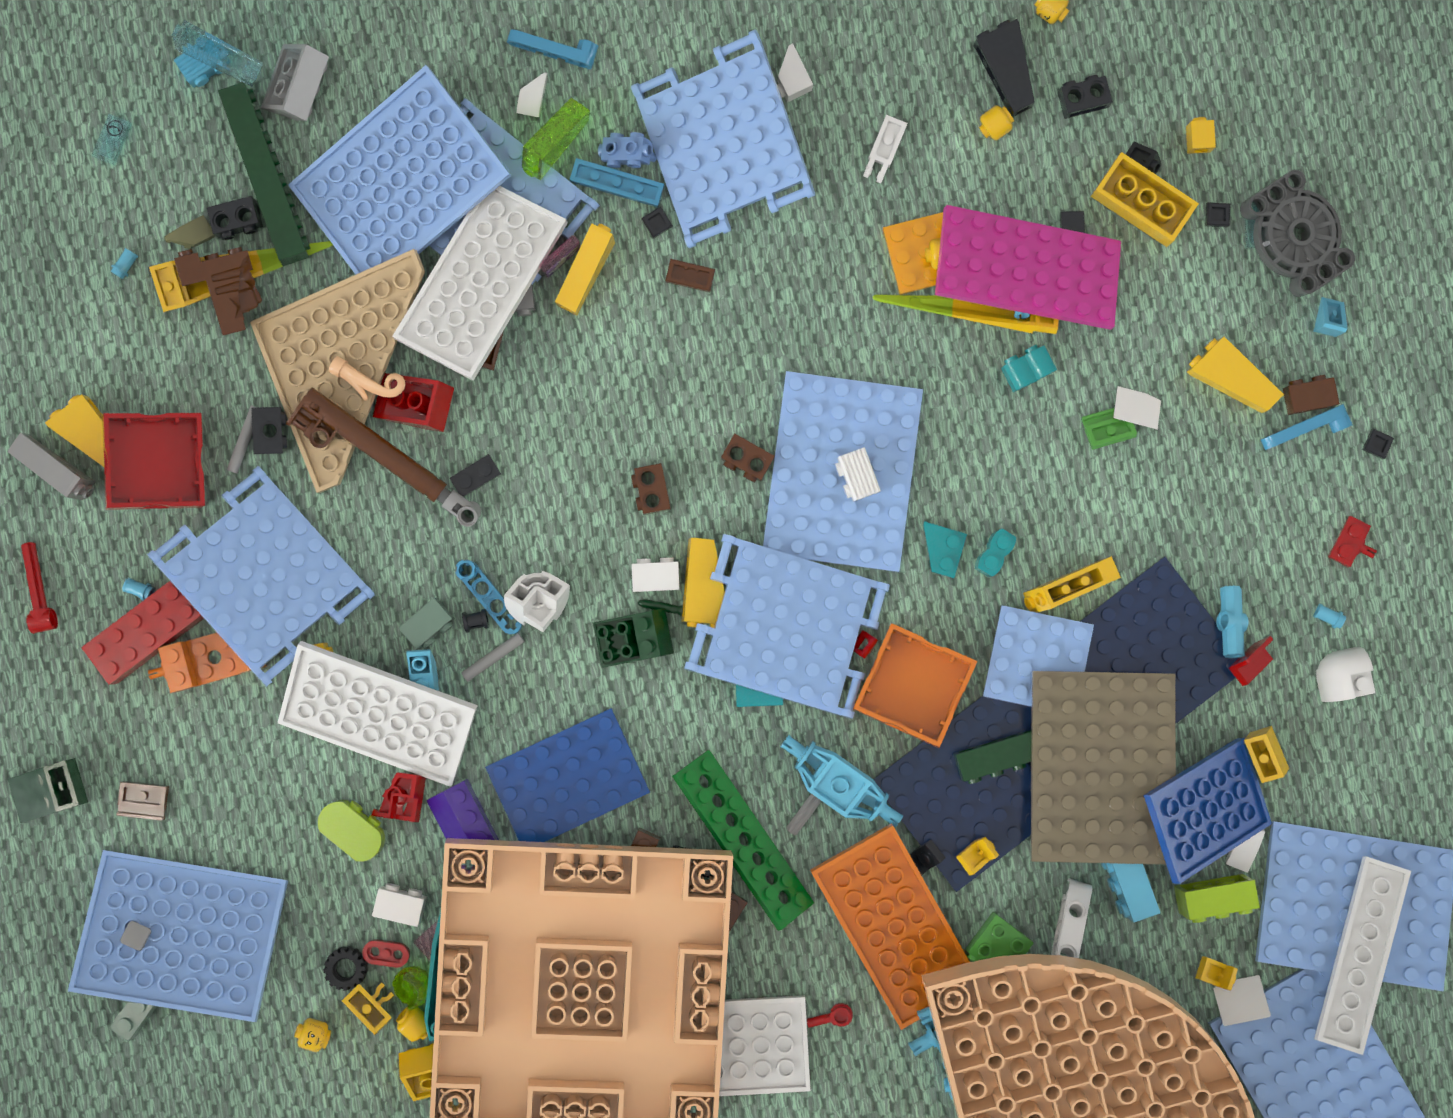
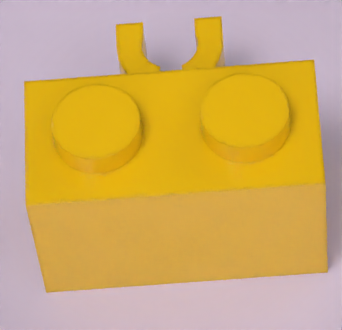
M1272 726L1250 732L1244 739V742L1261 783L1283 778L1288 772L1289 766Z
M383 983L376 988L375 994L372 996L358 984L342 1002L376 1035L392 1019L381 1005L392 999L394 994L390 992L387 997H382L379 1001H376L381 989L385 987Z

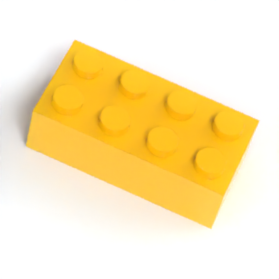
M1123 152L1115 159L1090 196L1165 247L1174 242L1199 204Z

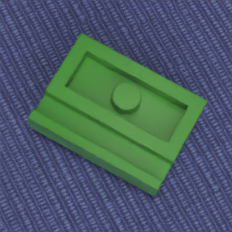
M1115 408L1083 416L1081 419L1092 450L1135 438L1137 431L1134 423L1113 418Z

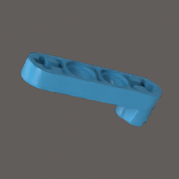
M510 30L507 43L511 46L534 53L536 51L542 52L544 56L553 59L561 58L566 63L586 69H592L599 47L592 41L579 39L577 48H573L518 30Z
M1344 404L1267 436L1261 439L1264 449L1267 450L1325 424H1329L1332 433L1348 428L1353 424Z
M470 560L459 561L455 572L457 577L464 582L500 628L507 634L519 632L522 624L518 621L515 623L517 628L514 630L513 628H506L508 622L505 618H502L501 621L498 619L499 616L507 611L504 597L478 565ZM464 565L472 567L470 575L462 574ZM479 573L481 575V578L476 579L472 583V585H470L469 581L473 580L474 577H477ZM479 582H486L489 586L488 592L484 595H480L476 591V586ZM495 599H499L503 603V609L499 613H495L491 609V603ZM510 613L507 614L511 620L515 619Z

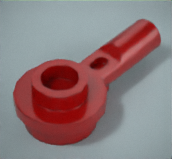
M845 1003L835 1004L831 1008L830 1013L806 1019L808 1028L827 1023L844 1027L852 1021L853 1011Z

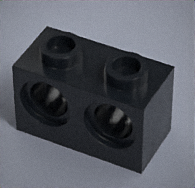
M1092 75L1085 78V81L1076 83L1073 80L1062 84L1063 87L1059 89L1058 97L1064 119L1110 107L1113 101L1106 76L1098 77V75ZM1090 89H1097L1100 92V97L1093 96ZM1068 95H1075L1078 98V102H1071L1068 99Z
M252 196L206 207L212 232L222 240H231L236 237L235 234L242 232L246 235L258 232V228L263 227L257 201ZM251 212L250 220L243 222V215ZM224 218H229L228 225L221 227V221Z

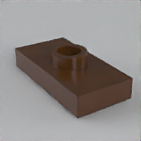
M670 259L665 282L710 293L715 269Z

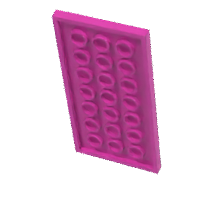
M946 205L943 210L935 295L1111 330L1115 327L1121 241Z

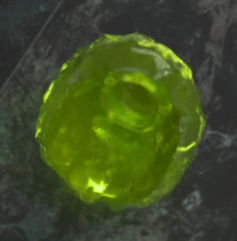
M419 966L404 967L396 973L392 981L395 995L403 1004L408 1006L409 1010L416 1009L418 1006L426 1003L429 974L428 971L423 970Z

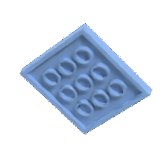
M1002 605L983 697L1032 707V671L1085 672L1094 625Z

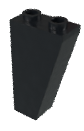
M1018 19L1011 22L1006 20L1000 23L994 31L989 32V30L980 33L973 46L1004 106L1011 116L1015 117L1032 108L1035 101Z

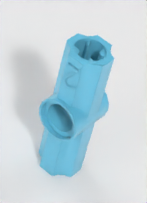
M1224 586L1220 588L1221 612L1218 614L1216 621L1218 629L1222 631L1223 656L1225 658H1241L1245 656L1244 632L1247 630L1249 622L1247 615L1242 610V590L1240 586Z

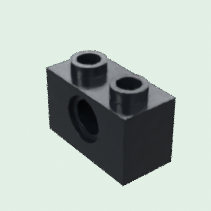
M281 407L251 408L253 454H283V449H287V437L282 435V426H286L285 412H281ZM266 424H271L276 429L275 435L271 438L263 434V427Z

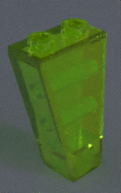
M571 97L523 146L522 168L524 172L530 177H536L541 180L589 121L590 110Z

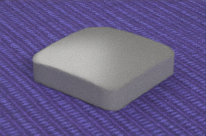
M130 921L120 941L122 944L141 951L151 934V929Z

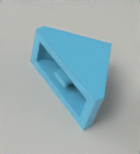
M1322 297L1313 332L1337 337L1348 329L1344 302Z

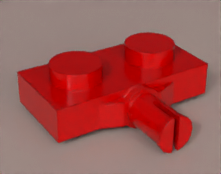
M1348 516L1328 557L1348 568L1351 567L1359 553L1373 559L1377 550L1365 545V539L1371 526L1352 516Z

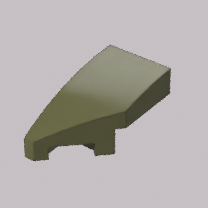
M202 215L166 235L164 240L167 243L173 242L183 245L184 248L191 249V246L196 247L214 238L215 235L206 218Z

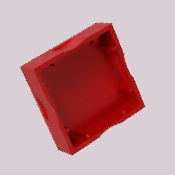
M103 413L106 510L202 508L205 506L204 472L201 465L203 446L201 413H165L161 415Z

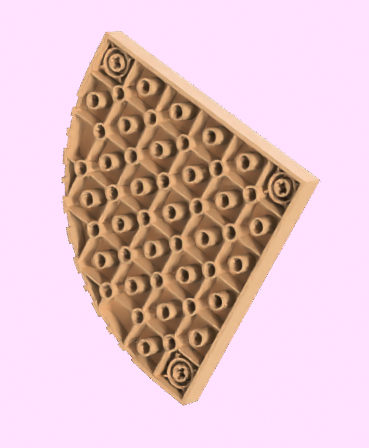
M1022 954L983 959L921 975L958 1118H1255L1250 1101L1235 1070L1214 1039L1200 1023L1174 999L1148 982L1120 969L1090 960L1062 955Z

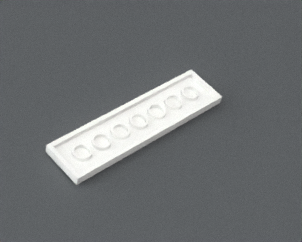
M1366 856L1362 857L1314 1037L1315 1040L1363 1055L1411 874L1410 870Z

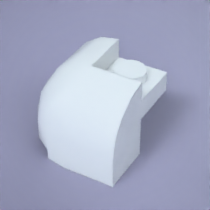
M544 571L529 575L523 574L504 595V603L508 612L522 625L528 623L544 632L553 619L557 620L564 610L569 598L570 585Z
M1353 647L1334 651L1327 654L1320 661L1316 670V677L1322 702L1349 700L1375 693L1371 675L1373 666L1365 649Z

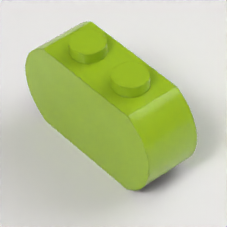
M338 800L330 803L319 814V832L355 861L363 862L376 856L382 850L385 843V833L380 827L381 822L372 815L367 817L361 812L363 808L353 800L351 803L348 800Z

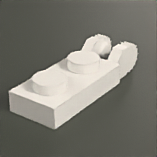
M886 115L868 158L869 162L864 172V177L868 178L871 175L874 162H877L883 166L878 173L876 182L882 183L888 167L890 168L906 129V122Z

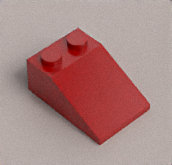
M389 373L384 374L380 385L384 386L385 379L390 375ZM401 375L405 380V388L401 394L390 398L377 396L373 413L374 418L421 429L444 432L454 387L438 380ZM397 380L391 382V389L397 386Z

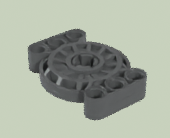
M1292 170L1246 199L1240 206V213L1247 220H1255L1253 239L1260 259L1276 274L1292 278L1289 284L1290 292L1296 297H1303L1317 291L1352 267L1355 262V255L1348 248H1339L1342 230L1335 209L1319 194L1303 190L1306 183L1305 175L1299 170ZM1289 178L1293 181L1294 187L1290 186ZM1270 190L1274 192L1275 199L1270 196ZM1252 203L1256 205L1257 212L1252 209ZM1294 227L1304 229V232L1301 233V240L1295 237ZM1338 256L1343 260L1342 265L1338 261ZM1320 268L1324 271V277L1320 275ZM1301 281L1306 283V290L1302 288Z

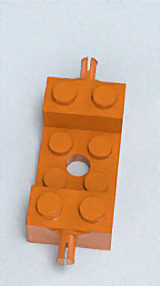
M213 633L158 648L161 667L148 670V674H153L149 676L151 680L164 676L170 693H175L251 670L218 633ZM214 650L221 654V660L217 664H213L209 659L210 653Z

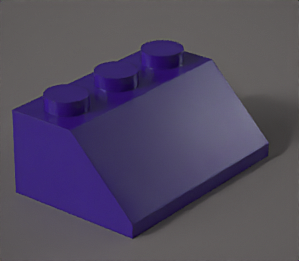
M468 779L426 800L446 839L499 840Z

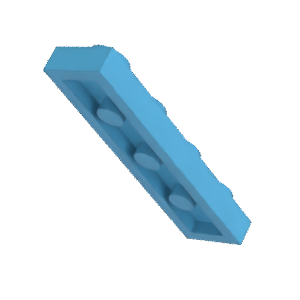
M578 158L575 160L570 176V182L657 208L664 189L663 183Z

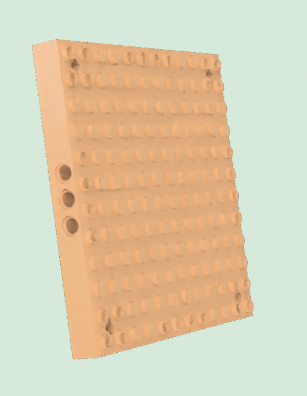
M447 838L444 845L430 1118H718L733 854L731 850ZM466 860H471V864L475 865L472 866L471 870H468L467 866L463 865L466 863ZM705 870H709L710 874L713 875L709 876L708 880H704L703 875H701L705 874ZM453 1098L458 1099L459 1105H454ZM691 1106H696L695 1113H690Z

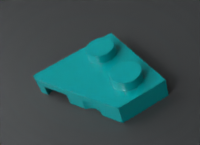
M924 521L923 529L931 572L955 578L967 534Z

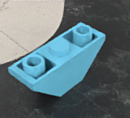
M431 650L407 651L410 681L439 691L437 666Z

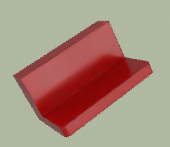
M1271 636L1251 645L1245 651V656L1238 658L1229 667L1242 686L1248 685L1273 660L1265 649L1274 640Z

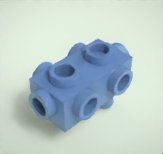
M638 132L630 133V137H624L620 133H610V137H603V144H600L598 147L601 161L607 163V166L610 168H620L621 165L640 168L641 165H650V161L655 162L657 159L656 154L653 152L652 141L645 138L644 134Z

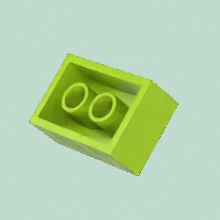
M1244 874L1174 886L1179 914L1188 920H1192L1193 923L1205 922L1207 917L1215 916L1216 919L1230 917L1229 913L1238 912L1240 915L1253 913V909L1260 908L1255 880Z

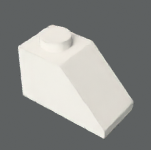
M793 44L788 46L778 75L777 84L781 98L785 97L787 102L812 91L813 83Z

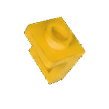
M986 837L974 840L956 858L971 876L979 871L987 862L996 859L999 854L995 850L994 844Z
M1202 956L1195 978L1231 991L1236 981L1238 969Z

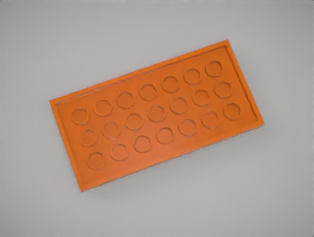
M891 823L812 868L810 871L902 1030L920 1020L917 1011L929 1006L921 975L969 963L970 961Z

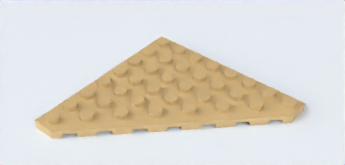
M412 249L250 322L288 419L306 393L313 387L365 424L376 394L365 390L368 400L364 401L347 381L329 373V367L333 359L339 356L348 361L349 365L381 384L397 344V340L392 336L412 305L425 273L417 250ZM290 425L316 492L321 493L340 485L355 446L337 434L334 440L326 447L316 448L303 435L304 432L294 425ZM318 431L319 438L327 440L326 434Z

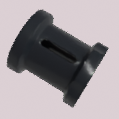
M486 609L470 614L462 613V621L466 633H470V630L489 628Z

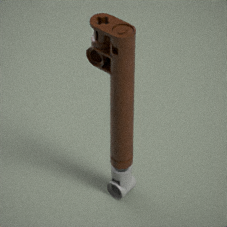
M313 387L306 393L286 425H294L304 432L303 435L316 448L326 447L339 434L422 495H426L429 500L441 502V507L454 515L463 526L469 527L474 525L481 515V508L478 503L467 500L455 490L451 492L445 488L447 483L441 479L439 480L432 472ZM318 431L324 432L327 440H321L318 436ZM464 510H471L474 513V518H468L464 514Z

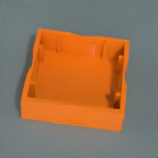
M891 623L853 710L939 748L977 661L949 648L932 644L922 636Z

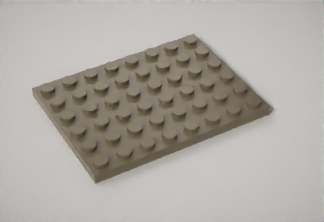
M1032 671L1031 861L1166 865L1144 794L1176 776L1175 674Z

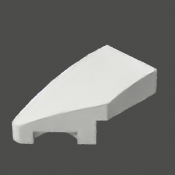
M544 72L520 89L516 113L540 117L548 73Z
M1263 829L1231 850L1226 857V864L1248 873L1263 840L1265 830Z

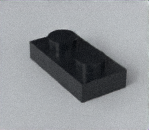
M488 454L449 479L457 492L465 497L498 477L501 473Z

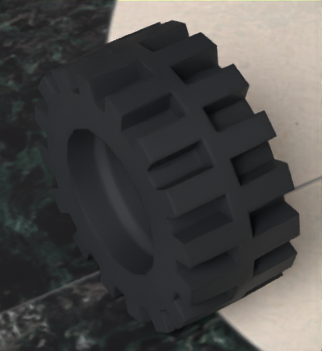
M352 946L340 947L333 951L324 963L326 981L329 980V985L331 987L335 986L337 990L343 989V991L353 989L366 977L368 962L364 960L359 949L352 948ZM341 959H349L355 964L353 976L346 978L338 973L337 964Z

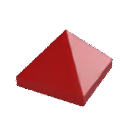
M862 630L856 639L853 652L865 659L873 651L878 640ZM866 638L868 644L864 649H858Z

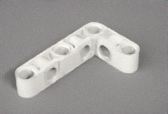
M1069 878L1068 891L1062 897L1051 955L1064 953L1068 957L1079 958L1092 894V885ZM1069 909L1074 910L1077 913V917L1072 916Z

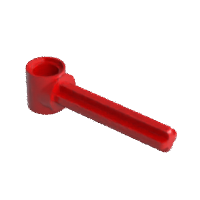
M26 542L21 545L33 608L27 614L26 622L29 631L35 634L57 629L58 619L54 609L47 608L36 544L34 542Z

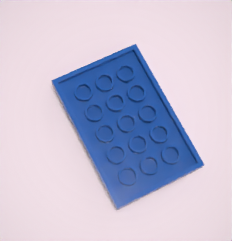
M612 708L485 767L519 841H548L650 793Z
M1245 738L1233 740L1144 794L1173 884H1181L1272 824L1251 756L1244 742Z

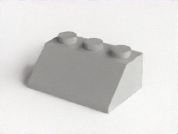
M283 44L261 109L296 121H307V118L312 113L314 98L320 90L319 84L322 75L327 70L329 56L307 44Z

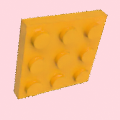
M943 212L883 227L900 295L936 286L937 269L932 267L931 262H926L925 248H929L931 240L941 238Z

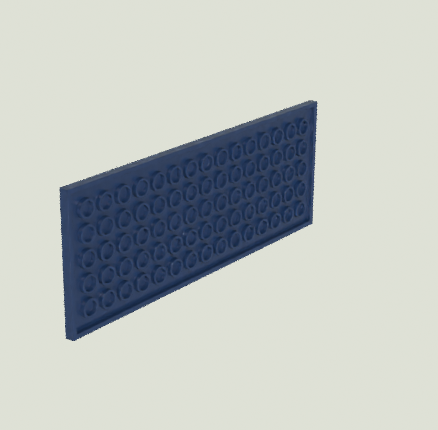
M1165 556L1079 621L1094 625L1085 672L1175 674V724L1236 678L1229 667L1238 658H1225L1223 656L1222 631L1218 629L1214 619ZM982 695L952 718L939 748L922 741L873 779L884 794H889L887 802L894 810L903 815L901 821L917 842L922 845L932 840L946 857L936 867L956 892L1031 835V762L1026 763L1027 767L1013 771V768H1008L1000 776L991 777L989 774L982 776V781L968 784V781L964 782L960 778L953 753L1031 730L1032 707L987 698ZM986 837L994 844L999 856L987 862L979 871L970 876L956 856L974 840Z

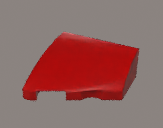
M397 772L392 779L390 788L385 790L382 795L384 799L380 809H374L372 816L419 822L426 778L421 775ZM405 803H407L406 808L403 812V806Z

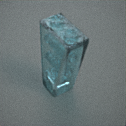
M186 20L183 21L182 25L177 24L172 33V41H174L176 50L253 87L263 67V62Z

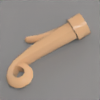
M339 356L333 359L329 367V373L347 381L364 401L368 400L365 390L390 398L401 394L405 388V380L400 374L393 373L388 375L384 386L349 365L348 361ZM397 380V386L391 389V382Z

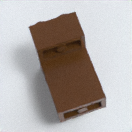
M238 247L227 250L229 255L219 257L218 253L204 256L205 261H201L199 253H193L192 249L178 252L179 257L174 258L182 286L206 280L222 335L246 330L243 314L257 308L258 304L262 302L261 295L256 289L255 280L250 272L253 268L248 251H242V248Z

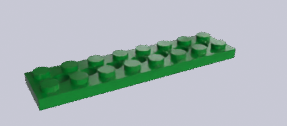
M710 750L701 754L672 776L721 849L731 850L734 868L778 931L785 928L814 904L808 892ZM700 776H704L708 780L707 788L700 785ZM714 795L721 799L720 807H716L713 804L712 798ZM727 814L734 818V826H729L726 823ZM740 834H744L747 837L748 843L746 846L740 843ZM753 853H757L760 856V865H756L753 862ZM767 872L774 876L773 884H769L766 881L765 876ZM781 891L787 895L786 904L779 900V893Z

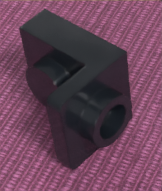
M1134 141L1126 155L1156 174L1161 166L1158 152Z
M932 840L920 845L909 854L921 876L946 858Z

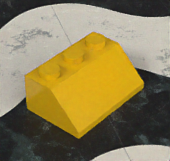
M434 1043L398 1053L399 1076L413 1101L431 1097Z

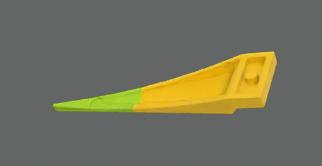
M331 241L310 243L311 249L307 250L308 255H312L333 246ZM275 248L248 251L253 268L250 272L253 278L283 267L278 259ZM200 257L201 261H205L204 257ZM175 261L149 267L163 312L189 306L211 297L206 280L182 286Z
M873 295L875 301L1027 333L1037 331L1056 334L1058 330V319L1030 314L1026 319H1021L1020 314V318L1017 319L1014 317L1015 311L937 295Z

